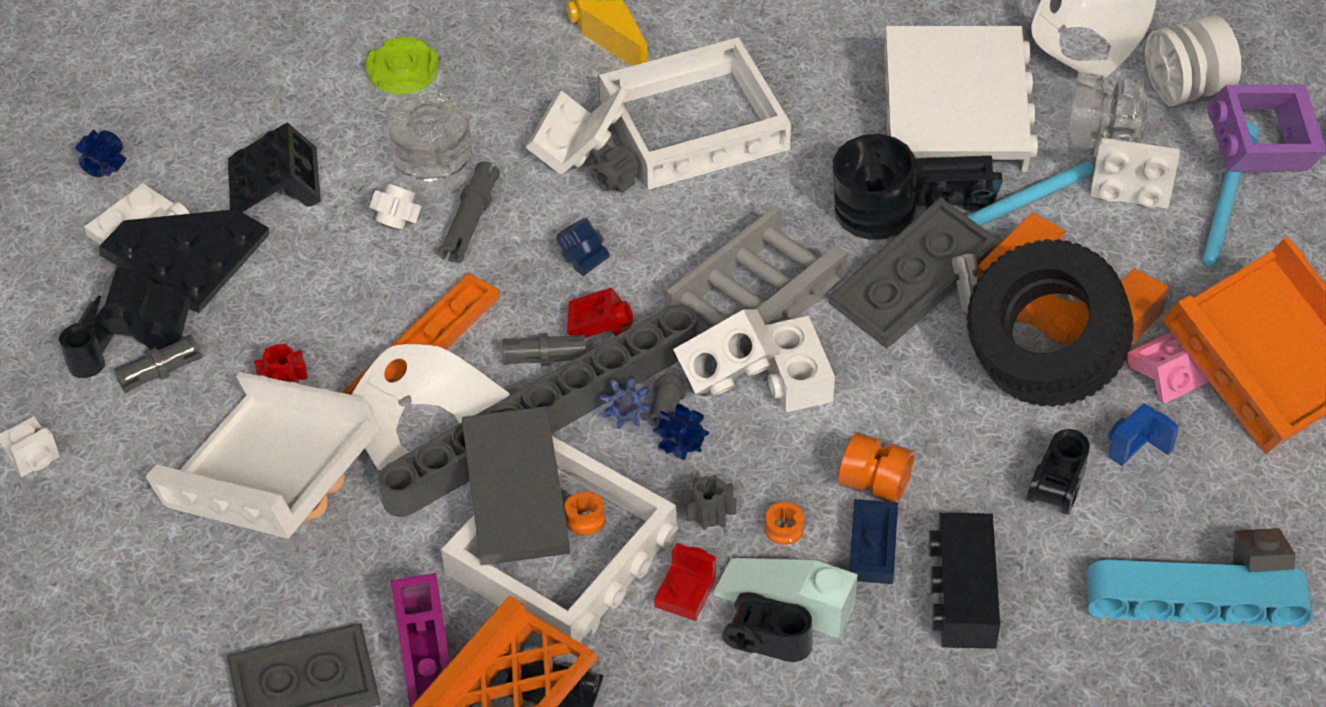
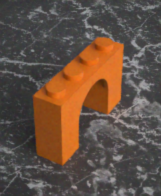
M1031 212L978 265L976 276H983V272L986 268L990 267L989 265L993 261H998L997 258L999 256H1004L1009 250H1015V247L1019 245L1023 246L1028 242L1032 244L1034 241H1044L1045 239H1051V241L1061 239L1064 242L1065 230ZM1133 268L1121 281L1129 300L1134 321L1133 342H1131V345L1163 313L1169 286L1136 268ZM1049 294L1030 302L1023 308L1016 319L1022 323H1029L1045 332L1051 340L1069 346L1084 331L1089 319V310L1084 302L1067 301Z

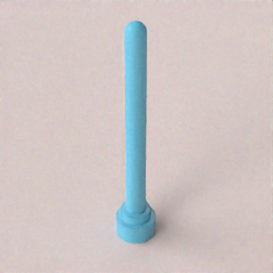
M1246 121L1252 144H1257L1260 131L1255 124ZM1227 169L1225 171L1202 258L1203 263L1208 267L1215 266L1219 261L1242 172H1227Z
M1090 161L1082 162L966 216L982 226L1091 176L1094 173L1095 166Z

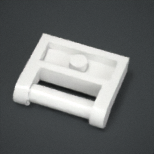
M142 183L84 226L86 235L101 245L124 220L190 213L181 203H172Z

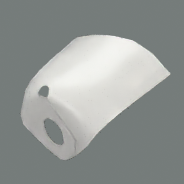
M1041 0L1031 25L1032 37L1040 48L1065 65L1095 80L1106 78L1131 55L1144 38L1152 21L1157 0H1062L1060 8L1055 13H1052L1050 10V0ZM1065 25L1066 28L1086 27L1094 30L1111 45L1108 60L1077 61L1064 56L1059 46L1060 34L1058 29Z
M402 344L391 346L379 355L364 374L352 395H359L369 402L372 407V413L380 427L379 432L365 449L377 470L381 471L387 464L409 453L401 445L396 432L398 421L405 408L399 405V399L401 400L403 397L410 395L412 399L411 404L441 406L454 414L459 423H462V417L476 415L510 396V393L471 364L448 350L432 345ZM395 359L405 360L407 364L405 375L396 382H388L384 377L387 365Z

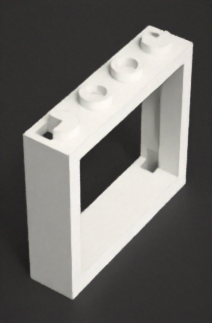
M739 37L599 75L601 103L605 102L620 87H623L628 91L622 102L623 105L624 102L733 73L761 120L649 152L625 108L622 115L613 125L624 146L630 149L636 156L639 165L637 170L648 190L790 150L791 123Z
M552 436L558 474H564L646 521L568 611L492 565H481L474 515L441 549L444 573L499 607L510 595L522 602L527 612L580 642L587 633L592 636L594 635L599 626L600 618L609 607L615 609L620 605L625 597L628 585L634 578L641 579L646 575L652 565L654 555L660 548L667 549L671 546V537L679 529L676 524V505Z

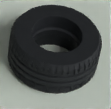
M1051 239L1037 240L1032 244L1028 242L1023 246L1015 247L1013 251H1007L1004 256H999L997 258L998 261H993L989 265L990 267L985 269L983 276L977 280L978 284L974 286L973 294L969 298L970 303L968 304L966 318L971 345L988 376L999 388L1001 387L1002 391L1009 393L1013 398H1018L1019 401L1023 402L1028 401L1032 405L1038 404L1039 406H1046V404L1052 407L1056 405L1064 406L1068 402L1073 404L1078 400L1086 399L1085 397L1088 395L1090 397L1095 395L1097 390L1101 391L1104 388L1103 385H1108L1111 379L1116 377L1118 370L1124 366L1123 362L1127 360L1128 352L1132 347V333L1134 332V321L1129 300L1123 284L1113 267L1103 257H1100L1095 251L1091 252L1088 247H1082L1078 243L1072 244L1071 241L1067 240L1063 242L1061 239H1055L1054 241H1051ZM1049 294H1067L1082 300L1089 310L1087 325L1082 334L1069 346L1055 352L1034 353L1020 348L1015 343L1012 331L1016 318L1023 308L1033 300Z

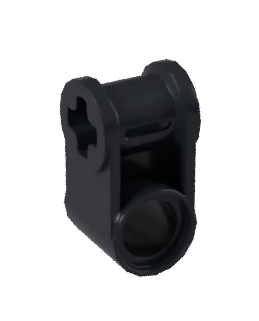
M1064 429L1055 433L1041 464L1035 470L1028 490L1027 501L1034 503L1036 500H1040L1060 507L1064 514H1070L1085 475L1090 449L1089 440L1083 433L1074 429Z
M744 592L737 596L734 604L736 613L732 623L725 626L722 634L723 640L728 646L744 652L758 653L787 662L802 661L809 656L813 645L812 617L805 607L765 598L762 595L751 592Z

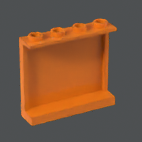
M1288 236L1282 239L1269 253L1193 298L1190 294L1180 300L1162 319L1257 445L1266 454L1326 416V282L1320 278L1306 260L1304 253L1294 245Z

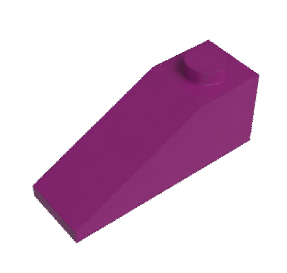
M436 573L391 580L410 707L413 706L450 663Z

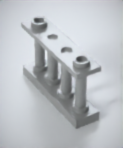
M775 205L764 215L757 216L750 226L682 279L675 280L666 291V308L672 305L688 306L694 310L698 317L711 326H715L728 317L705 302L701 297L716 287L746 309H757L765 325L800 317L846 279L848 253L835 245L824 255L815 256L781 233L782 209ZM770 244L806 269L798 276L789 278L756 254ZM743 265L779 291L769 299L762 300L730 278L729 275ZM745 334L740 340V349L745 356H748L752 350V342Z

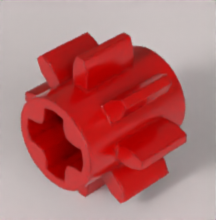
M277 344L265 348L263 359L254 361L257 376L263 375L272 379L299 383V380L308 378L303 352L301 350L293 352L287 344Z

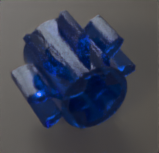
M92 130L88 136L84 135L75 147L78 152L82 153L78 160L80 167L93 177H102L103 175L110 177L112 172H118L127 160V158L120 154L124 148L122 141L110 131L102 130L97 133L95 130Z
M632 375L628 378L627 384L619 385L618 381L612 378L611 385L613 390L611 394L607 392L600 393L601 400L610 402V406L602 412L603 418L614 415L617 418L618 429H621L624 421L632 420L637 427L640 426L638 417L640 411L651 412V405L641 402V398L648 394L649 388L646 386L638 390L634 386V376ZM624 393L632 394V402L636 403V406L629 405L627 411L619 410V402L615 401V398L622 399Z
M680 403L676 405L675 411L668 413L660 412L661 419L658 427L653 428V432L663 439L658 445L660 450L667 454L673 452L681 460H685L687 452L697 451L700 453L702 451L701 445L704 438L709 435V431L703 429L702 425L699 424L704 418L702 413L696 410L689 411L688 407Z

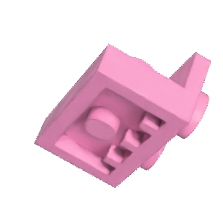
M1172 332L1128 352L1129 368L1154 379L1158 399L1164 403L1209 382Z

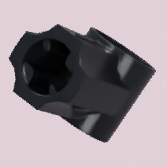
M99 295L95 301L90 302L78 323L65 328L59 336V342L68 370L77 378H89L100 373L105 366L103 352L115 334L94 319L101 299Z

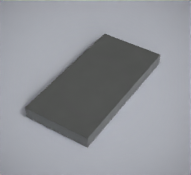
M940 197L828 296L829 304L887 349L957 287L956 280L960 279L959 274H954L952 264L954 257L971 253L976 256L977 264L979 265L999 245V239Z
M543 406L462 417L481 565L570 554V543L548 407Z

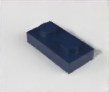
M854 499L849 572L858 574L857 582L893 584L898 515L897 502Z

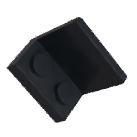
M288 122L275 130L267 132L262 138L244 149L236 151L228 159L230 209H238L244 212L282 188L290 197L297 198L307 207L321 201L317 147Z

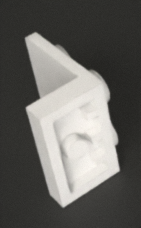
M620 87L597 109L590 113L561 90L551 101L525 148L558 173H565L573 165L577 168L580 167L590 155L591 149L600 150L610 138L611 132L607 129L624 112L625 107L622 105V102L628 91Z
M1107 138L1100 139L1090 197L1101 198L1109 202L1121 201L1141 204L1149 208H1169L1180 150Z

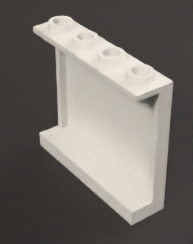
M886 26L883 50L887 135L896 137L907 144L915 158L992 155V159L1020 160L1022 172H1027L1030 158L1037 157L1038 142L1037 135H1030V126H1034L1035 105L1034 103H1028L1027 95L1032 93V72L1025 71V64H1029L1030 43L1029 41H1023L1022 26Z
M239 372L236 377L246 393L244 399L180 470L156 464L146 475V478L162 505L168 508L289 539L379 432L380 427L372 413L371 405L365 398L359 395H349L330 391L326 388L320 389L296 382L272 379L263 375L257 376Z

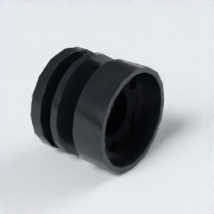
M867 134L848 140L837 150L832 160L836 219L842 228L852 235L868 240L887 239L899 234L912 223L916 214L915 155L907 144L896 137L888 135Z

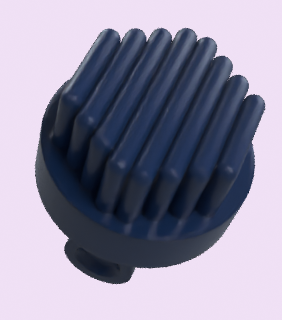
M586 217L569 225L556 236V240L562 248L560 253L566 263L573 262L575 271L582 276L588 274L610 257L608 250L601 244L605 240L599 229L593 228Z

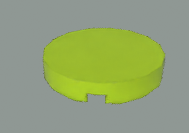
M413 37L390 38L384 41L383 46L377 50L374 47L369 52L365 61L367 77L372 85L381 91L392 94L415 93L424 89L436 79L439 72L437 51L433 47L431 49L426 46L425 41Z

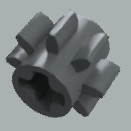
M606 144L594 153L596 160L591 163L593 166L591 168V175L601 189L613 191L618 188L623 193L636 183L634 177L638 175L637 169L639 165L636 156L630 149L625 146L619 147V145L611 148Z
M717 475L706 476L700 479L694 478L693 491L683 490V506L686 507V520H696L697 523L702 525V530L717 525L725 527L726 514H736L737 499L733 498L732 483L725 485L721 479L717 478Z

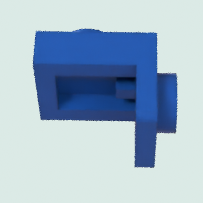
M1143 403L1127 420L1121 418L1111 429L1109 434L1111 446L1108 458L1123 466L1146 442L1169 455L1174 449L1179 426L1167 415Z

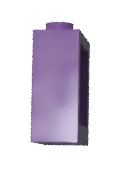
M1225 85L1207 104L1209 119L1213 123L1219 143V152L1224 159L1227 172L1308 170L1326 153L1324 140L1306 85ZM1274 109L1285 144H1252L1242 110Z

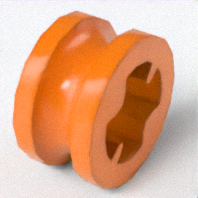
M578 492L566 500L564 507L566 525L571 532L578 535H591L603 528L605 525V513L602 497L593 492ZM582 512H588V514L582 515Z
M780 502L772 505L767 510L765 516V532L767 537L771 541L782 545L793 544L798 541L804 532L805 516L803 511L797 505L790 502ZM782 519V522L785 523V519H789L792 521V527L788 528L787 524H784V528H780L777 526V520Z

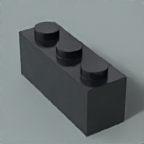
M939 512L937 530L929 531V557H937L938 566H931L930 590L931 593H939V604L933 603L932 630L941 631L942 648L996 649L1000 630V611L993 514Z

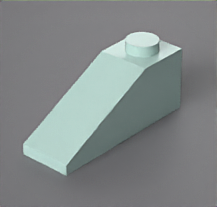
M730 558L714 590V595L735 602L739 594L751 592L762 595L765 598L789 604H798L810 612L813 630L840 638L855 605L858 574L816 560Z

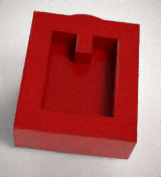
M612 287L571 300L568 305L567 333L569 335L585 334V338L611 330L617 336L628 330L630 324L633 323L632 309L627 301L621 300Z
M676 543L671 551L672 565L654 598V607L696 621L716 582V557L699 547H688Z

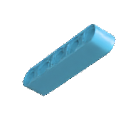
M1100 560L1092 563L1086 569L1088 610L1096 618H1104V615H1108V619L1150 620V617H1154V621L1195 622V619H1199V623L1241 624V621H1245V625L1286 626V623H1290L1291 627L1303 626L1313 618L1308 576L1298 568H1294V570L1249 572L1245 565Z

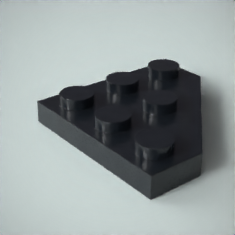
M238 209L124 220L99 246V255L118 267L127 268L146 276L154 284H161L179 290L192 300L189 309L200 313L269 236V228Z

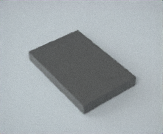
M362 624L227 655L237 707H374L381 705Z

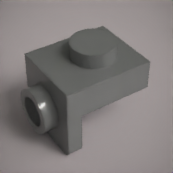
M1280 528L1235 531L1233 565H1245L1249 572L1294 570L1295 552Z

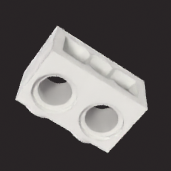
M743 309L673 349L695 394L711 392L713 397L735 387L733 379L746 373L747 377H752L770 367L768 360L780 354L757 309ZM745 334L752 342V350L748 356H745L740 349V340ZM710 354L717 362V369L714 375H710L705 367L706 359Z
M804 316L766 325L780 353L768 360L770 364L768 368L770 373L768 375V385L772 398H780L785 413L833 402L835 375L810 317Z

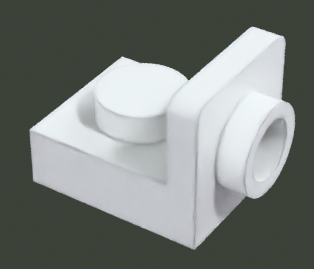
M34 416L0 433V447L21 477L32 471L44 469L51 461L60 457L52 433L48 428L43 429Z

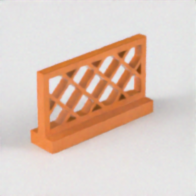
M509 595L412 707H469L471 704L482 702V707H491L492 699L509 695L514 697V707H523L522 692L545 687L546 696L539 704L529 707H557L598 657L590 648L527 612L522 602ZM534 631L542 635L543 647L520 652V647ZM569 653L578 657L569 669L553 672L552 657ZM544 659V675L522 680V664ZM512 667L513 682L490 687L491 680L501 669Z

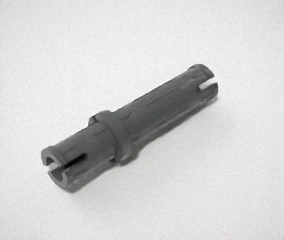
M486 161L477 163L470 184L463 188L460 194L461 204L445 241L439 249V255L442 259H445L449 250H452L448 261L456 263L463 261L465 251L481 214L487 210L492 201L490 193L500 175V171L496 166L493 167L490 175H487L492 163Z

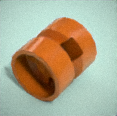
M855 432L844 453L838 483L841 486L859 492L870 488L874 497L888 502L899 503L911 476L915 451L893 443L884 448L881 446L880 439Z

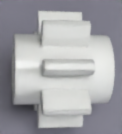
M387 184L385 193L375 190L369 208L378 211L375 221L401 230L404 229L406 221L416 224L422 207L413 203L416 193L391 184Z

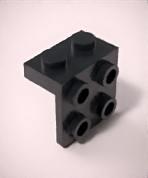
M992 155L915 158L916 206H926V209L940 197L951 205H965V208L968 210L982 209L988 206V204L994 203L1003 182L1002 173L993 172Z

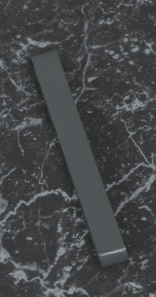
M669 306L476 415L547 406L551 432L553 434L677 363L679 360L673 349L697 336L696 313L688 306ZM462 423L382 468L379 474V485L385 511L396 517H406L470 481Z

